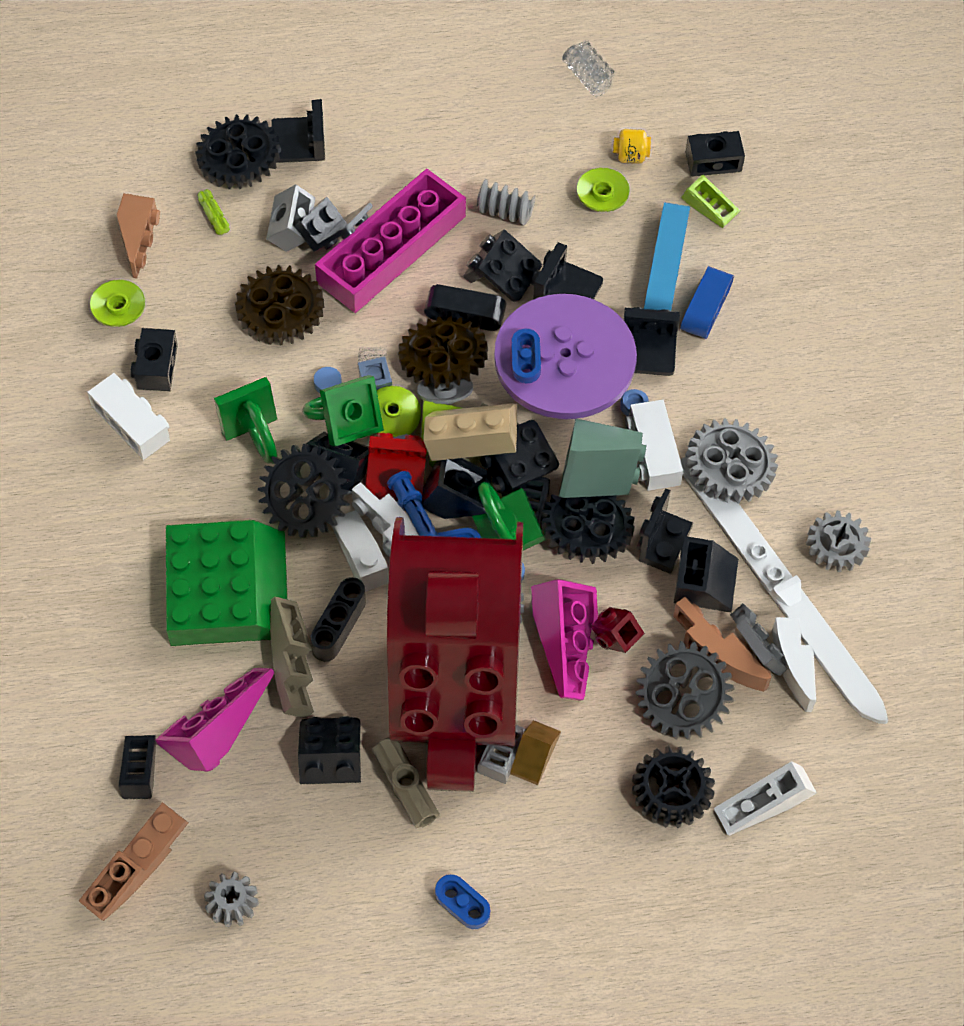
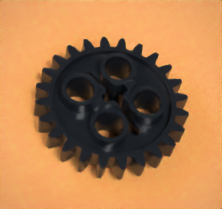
M236 114L233 121H230L228 117H225V123L223 124L215 121L216 128L207 127L209 135L201 134L202 142H197L196 144L198 150L195 151L203 176H208L210 183L216 180L218 187H221L226 182L228 189H231L233 184H237L238 188L241 189L245 182L252 187V180L254 179L261 183L262 174L270 176L269 168H277L275 161H280L279 152H282L278 134H275L274 127H269L266 120L260 123L258 116L250 121L249 114H246L243 120H240L238 114Z
M303 444L300 451L298 446L292 445L291 454L287 450L282 449V459L272 456L271 458L275 465L273 467L264 466L266 471L269 472L268 477L260 476L259 478L266 485L265 487L258 488V491L265 493V497L258 501L268 505L262 513L273 514L269 523L276 524L280 522L278 531H285L288 528V536H295L298 531L300 538H306L309 531L311 537H318V528L322 533H328L327 523L337 526L338 523L334 517H344L345 514L340 508L341 506L350 505L343 498L346 495L352 494L351 491L344 489V485L350 483L351 480L341 477L347 469L343 467L336 468L340 459L333 458L329 460L331 452L326 450L321 454V447L314 446L311 451L310 445ZM305 463H308L311 471L308 477L303 478L300 470ZM323 473V477L320 480L314 482L319 476V474ZM284 483H287L290 487V493L286 498H283L280 494V488ZM326 484L330 492L328 497L323 500L319 495V490L322 485ZM302 486H308L306 489L307 496H300L304 492L301 488ZM294 501V502L292 503V505L290 506V509L288 510V509L286 508V506H287L290 502ZM303 504H306L309 508V514L305 519L299 516V508Z
M552 494L550 502H546L545 508L542 510L541 530L544 531L545 539H550V548L559 546L558 554L568 552L569 560L576 555L579 556L580 563H583L585 558H589L591 563L594 564L596 557L606 562L607 555L615 559L617 558L618 551L624 553L626 545L631 544L635 529V517L631 516L632 509L625 508V500L616 501L617 495L563 498Z

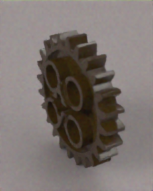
M277 265L276 271L272 272L271 268L267 266L265 274L257 270L256 279L248 276V285H240L241 292L236 293L237 302H235L237 319L241 321L242 329L248 328L249 336L257 333L259 342L267 337L268 345H271L274 339H278L280 346L283 345L284 339H288L293 344L295 336H298L301 340L304 339V331L312 334V325L319 326V318L324 316L323 308L325 306L322 289L318 288V281L311 280V274L303 277L302 269H298L293 273L290 265L286 271H282L281 266Z
M438 316L437 322L433 323L430 319H427V325L425 326L417 323V330L408 329L409 336H402L403 343L399 344L398 355L402 371H406L408 378L413 376L414 383L423 380L424 387L432 382L435 389L439 387L440 383H444L446 388H449L450 382L460 386V379L462 378L468 382L471 381L470 374L478 376V368H484V361L488 360V344L485 334L480 333L479 326L473 328L471 321L463 324L461 317L456 322L452 321V316H449L446 321H442V318Z

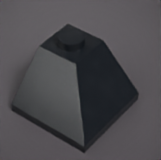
M322 432L306 443L310 445L311 451L314 446L321 447V454L326 450L330 451L331 457L329 460L333 458L340 459L336 468H346L347 471L341 477L351 480L350 483L344 485L345 490L352 492V489L362 482L368 467L369 446L351 441L335 447L330 445L327 432Z
M464 458L437 460L423 487L421 504L428 512L443 519L483 515L486 512L481 502L478 488L484 482L491 484V474L489 471Z

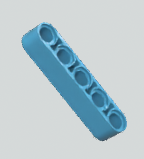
M664 202L644 309L672 310L690 206Z

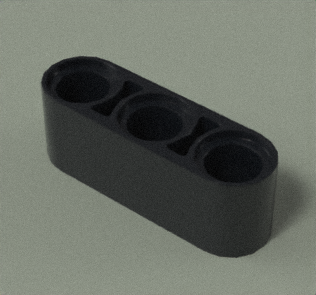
M436 284L430 287L424 314L437 321L438 316L442 318V321H446L449 316H452L453 322H456L461 317L463 324L471 321L473 328L479 326L482 330L497 331L501 327L507 303L502 297L494 294Z
M350 577L340 583L311 634L312 652L319 661L328 662L338 655L365 608V585L360 579ZM350 593L358 594L355 598L346 597ZM336 617L345 618V620L341 622L333 621V619ZM322 641L331 642L328 646L318 645Z

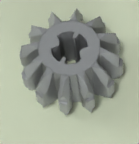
M234 871L231 879H226L225 874L221 873V883L211 881L209 886L212 891L204 894L205 901L209 902L205 906L206 911L210 914L214 913L212 918L215 923L224 919L225 926L229 928L232 920L236 919L237 924L242 926L244 924L242 916L252 918L254 913L251 908L257 907L259 904L258 898L254 897L258 893L256 886H249L250 878L247 876L239 880L238 873ZM229 896H236L237 900L233 899L234 903L228 904L226 899L230 900Z

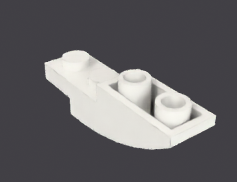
M361 482L352 489V505L354 509L362 516L365 514L372 521L374 528L383 534V550L389 557L396 517L404 518L405 535L419 536L408 515L389 494L379 500Z

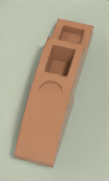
M686 597L676 603L673 617L686 630L684 644L688 649H690L693 642H696L697 651L699 652L704 646H707L709 649L708 657L715 652L718 653L719 658L716 664L725 661L727 667L722 673H731L732 678L730 680L762 692L768 689L772 678L771 672L751 654V650L744 640H739L733 633L723 639L720 630L715 625H710L703 617L701 609L696 604H691Z
M162 802L123 852L118 850L79 899V902L102 921L107 919L139 889L172 851L169 847L189 822Z

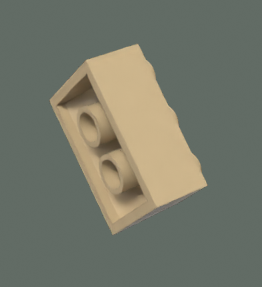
M517 403L433 411L425 417L424 443L431 461L516 452Z

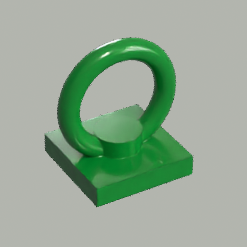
M371 375L319 390L321 397L307 402L302 408V413L306 418L325 420L329 443L335 447L384 431L375 378Z
M267 377L215 397L214 402L225 440L228 441L249 432L262 459L267 464H274L271 457H277V450L267 424L278 420L271 384Z
M484 482L479 485L478 492L486 513L472 517L481 538L516 539L517 522H523V551L546 540L526 492L522 488L500 499L489 483Z

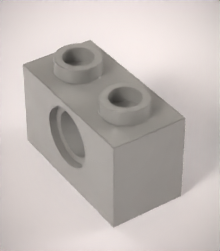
M296 184L275 195L266 239L286 252L305 243L306 241L294 226L314 207L315 197Z

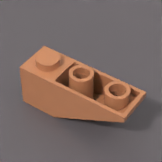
M123 193L117 211V219L133 278H138L140 268L144 269L146 265L147 247L152 246L154 225L158 226L160 210H157L155 198Z

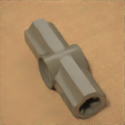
M390 737L380 741L373 747V753L390 781L394 795L400 799L415 828L425 827L433 823L439 817V812L421 782L418 770L409 761L399 741H391ZM404 778H409L413 781L409 786H402L398 782Z

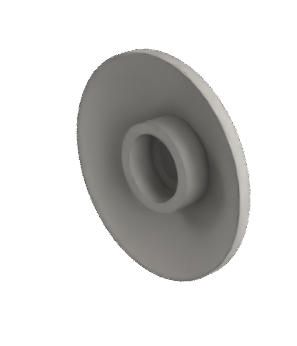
M463 378L460 379V386L450 382L449 388H446L444 383H440L439 387L435 389L434 383L431 382L428 386L424 387L423 381H421L417 387V392L421 399L451 405L454 402L467 398L473 391L472 381L468 382Z

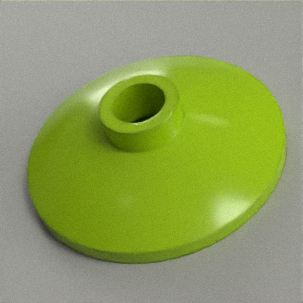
M610 168L591 169L580 177L577 184V195L580 201L594 211H614L623 206L629 197L630 187L628 181L621 173Z
M112 280L102 284L94 291L90 300V308L93 316L100 323L111 327H121L133 323L141 316L145 308V297L142 290L136 284L127 280Z
M386 386L378 389L377 395L384 431L378 433L393 434V437L412 434L417 428L421 417V408L417 398L409 390L400 386ZM390 406H396L398 408V412L392 414L388 411V408Z

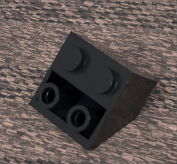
M684 536L673 603L676 604L686 597L691 604L694 603L699 608L731 613L739 559L713 540Z

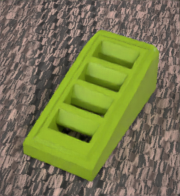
M704 175L688 187L681 197L688 205L722 228L741 211ZM709 198L711 201L708 203L705 199ZM718 204L720 207L715 210L713 206ZM725 209L728 213L722 217L720 213Z

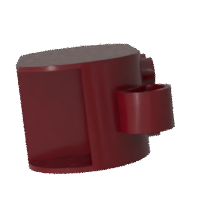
M396 517L390 554L387 605L389 734L391 741L428 743V790L474 792L477 745L515 746L523 522H517L516 539L405 535L404 518Z

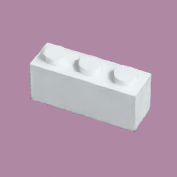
M113 373L87 392L91 407L143 460L170 441L168 422L162 415L156 416L151 411L152 408L144 397L139 398L126 379L121 380Z
M664 399L631 404L629 416L625 417L626 429L642 432V444L647 445L644 460L638 464L640 480L645 481L647 491L681 486L683 468Z

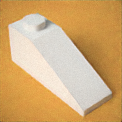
M355 510L346 513L344 517H335L338 525L332 526L354 577L360 579L365 585V592L388 584V566L377 542L359 513Z
M791 761L716 806L714 810L727 835L730 836L795 807L817 794L803 767Z

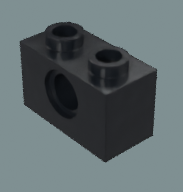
M739 131L690 135L687 138L685 153L691 177L742 172L745 153Z
M142 328L140 339L136 338L134 350L137 359L136 362L131 363V378L135 379L137 390L171 392L178 348L175 330Z

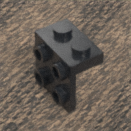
M504 229L494 236L489 234L481 242V251L468 261L467 267L469 269L463 277L470 283H473L484 276L511 301L517 302L530 286L537 270L540 271L542 263Z
M557 242L553 251L549 250L546 253L542 270H537L532 278L531 285L534 286L533 299L553 294H574L595 299L603 285V277L566 262L567 245Z
M625 307L623 321L630 329L636 345L637 356L634 373L664 376L674 374L680 312L666 309L650 310L641 307Z
M528 420L517 425L515 453L479 456L482 466L485 469L488 468L492 476L495 490L501 493L503 497L519 490L522 485L556 471L560 465L535 420Z
M349 716L339 718L311 717L300 721L298 744L300 784L361 783V722L359 718Z

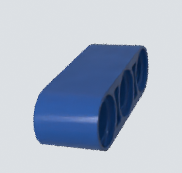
M710 266L707 267L684 315L680 330L704 339L708 338L730 291L734 275Z

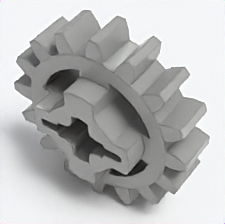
M836 511L835 517H831L828 512L824 514L823 520L817 517L814 526L809 528V536L806 541V545L811 546L809 555H817L815 563L820 564L824 561L826 563V570H829L833 565L836 566L837 572H841L843 566H846L849 571L853 570L854 564L860 566L864 557L868 555L871 538L866 537L868 528L859 527L862 520L859 518L852 521L851 513H848L846 517H841L840 511ZM841 536V542H839L838 546H835L836 542Z

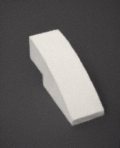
M776 617L772 629L773 643L784 655L781 660L787 667V670L782 673L783 677L804 711L812 712L816 702L813 645H801L800 618Z

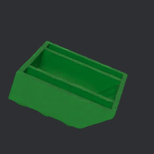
M255 520L166 525V623L170 646L271 640V599L275 596L288 600L285 532L278 531L276 528Z

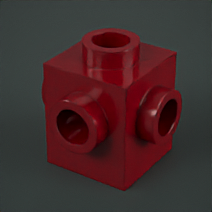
M613 607L603 610L598 615V619L590 626L596 634L595 639L602 648L626 653L645 634L631 611Z

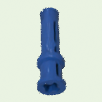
M402 471L390 477L387 481V486L390 490L394 491L398 498V505L407 512L418 535L439 536L421 504L422 495L420 491H416L411 482L412 476L410 472Z

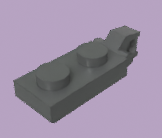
M742 603L730 616L762 664L780 676L787 670V667L781 660L784 657L783 653L775 644H769L766 640L769 637L767 631L759 623L755 624L757 615Z

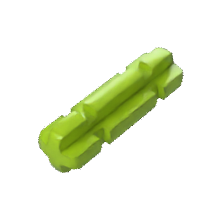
M208 189L200 191L197 195L198 201L204 207L203 210L211 225H214L213 228L216 234L223 235L228 233L230 230L229 223L223 217L224 214L216 200L213 199V194Z

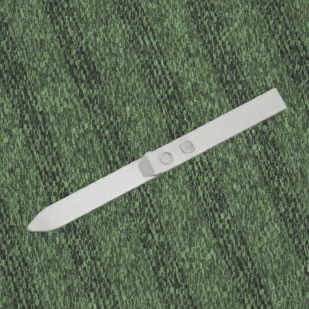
M688 458L680 459L683 477L786 618H800L802 640L806 645H813L815 658L850 706L865 719L878 724H887L888 717L885 706L877 690L801 589L800 578L797 575L793 577L739 503L735 501L734 497H730L727 503L725 502L724 495L721 494L717 499H714V491L712 490L705 494L704 489L706 485L696 486L695 483L698 476H689L692 468L686 467Z

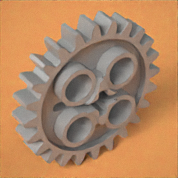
M726 418L723 419L721 425L716 420L712 421L710 427L703 424L701 431L696 430L693 438L690 439L685 457L688 458L686 467L692 468L689 476H698L695 485H706L704 493L706 494L711 490L714 491V499H717L720 494L724 495L725 502L727 503L730 497H734L737 503H740L743 496L748 502L751 501L753 495L759 498L763 490L767 491L778 468V464L775 463L778 456L771 453L774 445H765L768 437H758V428L752 432L748 430L749 423L740 427L738 419H735L733 425H729Z

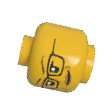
M622 129L619 138L614 137L613 153H618L620 162L641 164L645 161L646 157H650L651 136H647L644 130Z

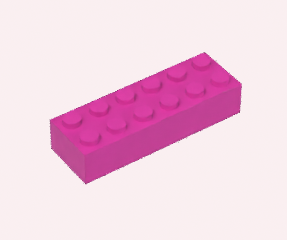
M426 168L357 227L353 234L343 239L315 263L318 285L356 314L466 217V197Z

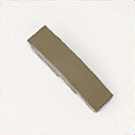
M274 596L271 599L270 623L272 660L283 713L308 718L314 712L306 689L313 681L306 655L312 650V646L297 602Z

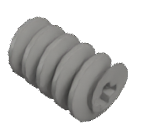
M485 179L478 194L477 207L479 206L480 213L484 214L489 209V214L493 217L499 212L501 219H506L509 215L511 222H516L519 218L520 224L526 225L531 217L536 195L529 200L528 191H525L519 197L518 188H515L511 194H508V185H505L501 191H498V182H495L491 188H488V179Z

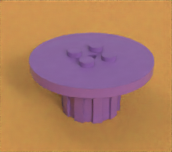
M574 294L547 295L533 299L517 308L501 326L496 338L494 352L496 372L507 393L526 409L556 419H577L592 416L616 403L631 384L637 356L632 333L616 312L601 302ZM525 328L537 332L540 337L541 375L535 382L528 384L517 381L512 371V336L518 330ZM523 345V346H522V348H529V347H530L529 345ZM525 369L522 372L529 373L531 370Z

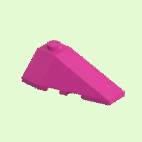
M559 579L531 586L533 617L559 697L578 701L584 700L589 673V665L586 662L588 650H593L594 640L590 638L592 630L590 626L598 619L596 587Z
M253 668L225 687L224 696L214 698L211 701L206 700L200 705L202 711L189 720L184 715L156 738L155 741L189 770L208 772L215 769L220 764L219 760L229 752L273 677V669Z

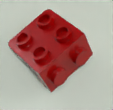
M376 433V436H370L366 488L379 500L389 494L395 501H398L394 491L388 488L387 481L390 477L402 471L410 472L412 476L411 482L415 490L420 491L422 495L427 452L422 437L406 435L404 439L393 438V434Z

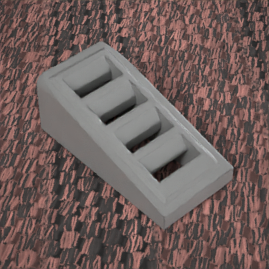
M516 725V734L519 737L515 739V746L513 748L487 745L478 763L477 773L506 784L522 735L526 729ZM498 749L510 755L509 757H505L503 755L495 753L494 750ZM493 758L505 764L504 766H500L498 764L490 762V759Z

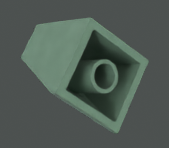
M575 419L565 460L559 497L629 495L631 485H637L640 475V468L636 467L637 462H643L647 445L642 444L643 433Z

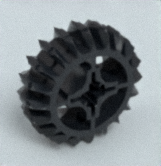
M668 745L665 747L664 754L657 748L653 751V757L646 754L643 758L644 764H637V774H634L632 777V782L635 784L632 787V794L638 796L635 799L636 806H644L642 809L643 816L650 813L653 814L651 820L653 824L659 818L663 819V826L665 828L669 826L670 821H674L678 829L682 825V820L690 826L693 824L694 817L701 819L704 815L703 810H709L711 806L709 800L713 799L715 791L711 789L714 787L715 780L709 778L711 774L710 767L702 768L704 760L703 758L694 760L695 753L693 750L688 755L682 754V746L678 747L677 752H672L671 747ZM669 768L679 769V771H673ZM652 775L657 779L656 783L660 787L656 796L651 792L648 783ZM690 778L694 780L698 794L695 798L690 795V790L687 787ZM672 802L679 806L667 805L666 803Z

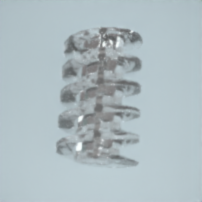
M589 41L573 45L565 51L562 61L567 64L568 68L573 71L575 76L578 77L593 96H602L608 91L615 71L609 68V64L603 61L602 56L597 54L595 48H591Z

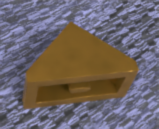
M533 720L522 735L510 774L539 785L561 731Z

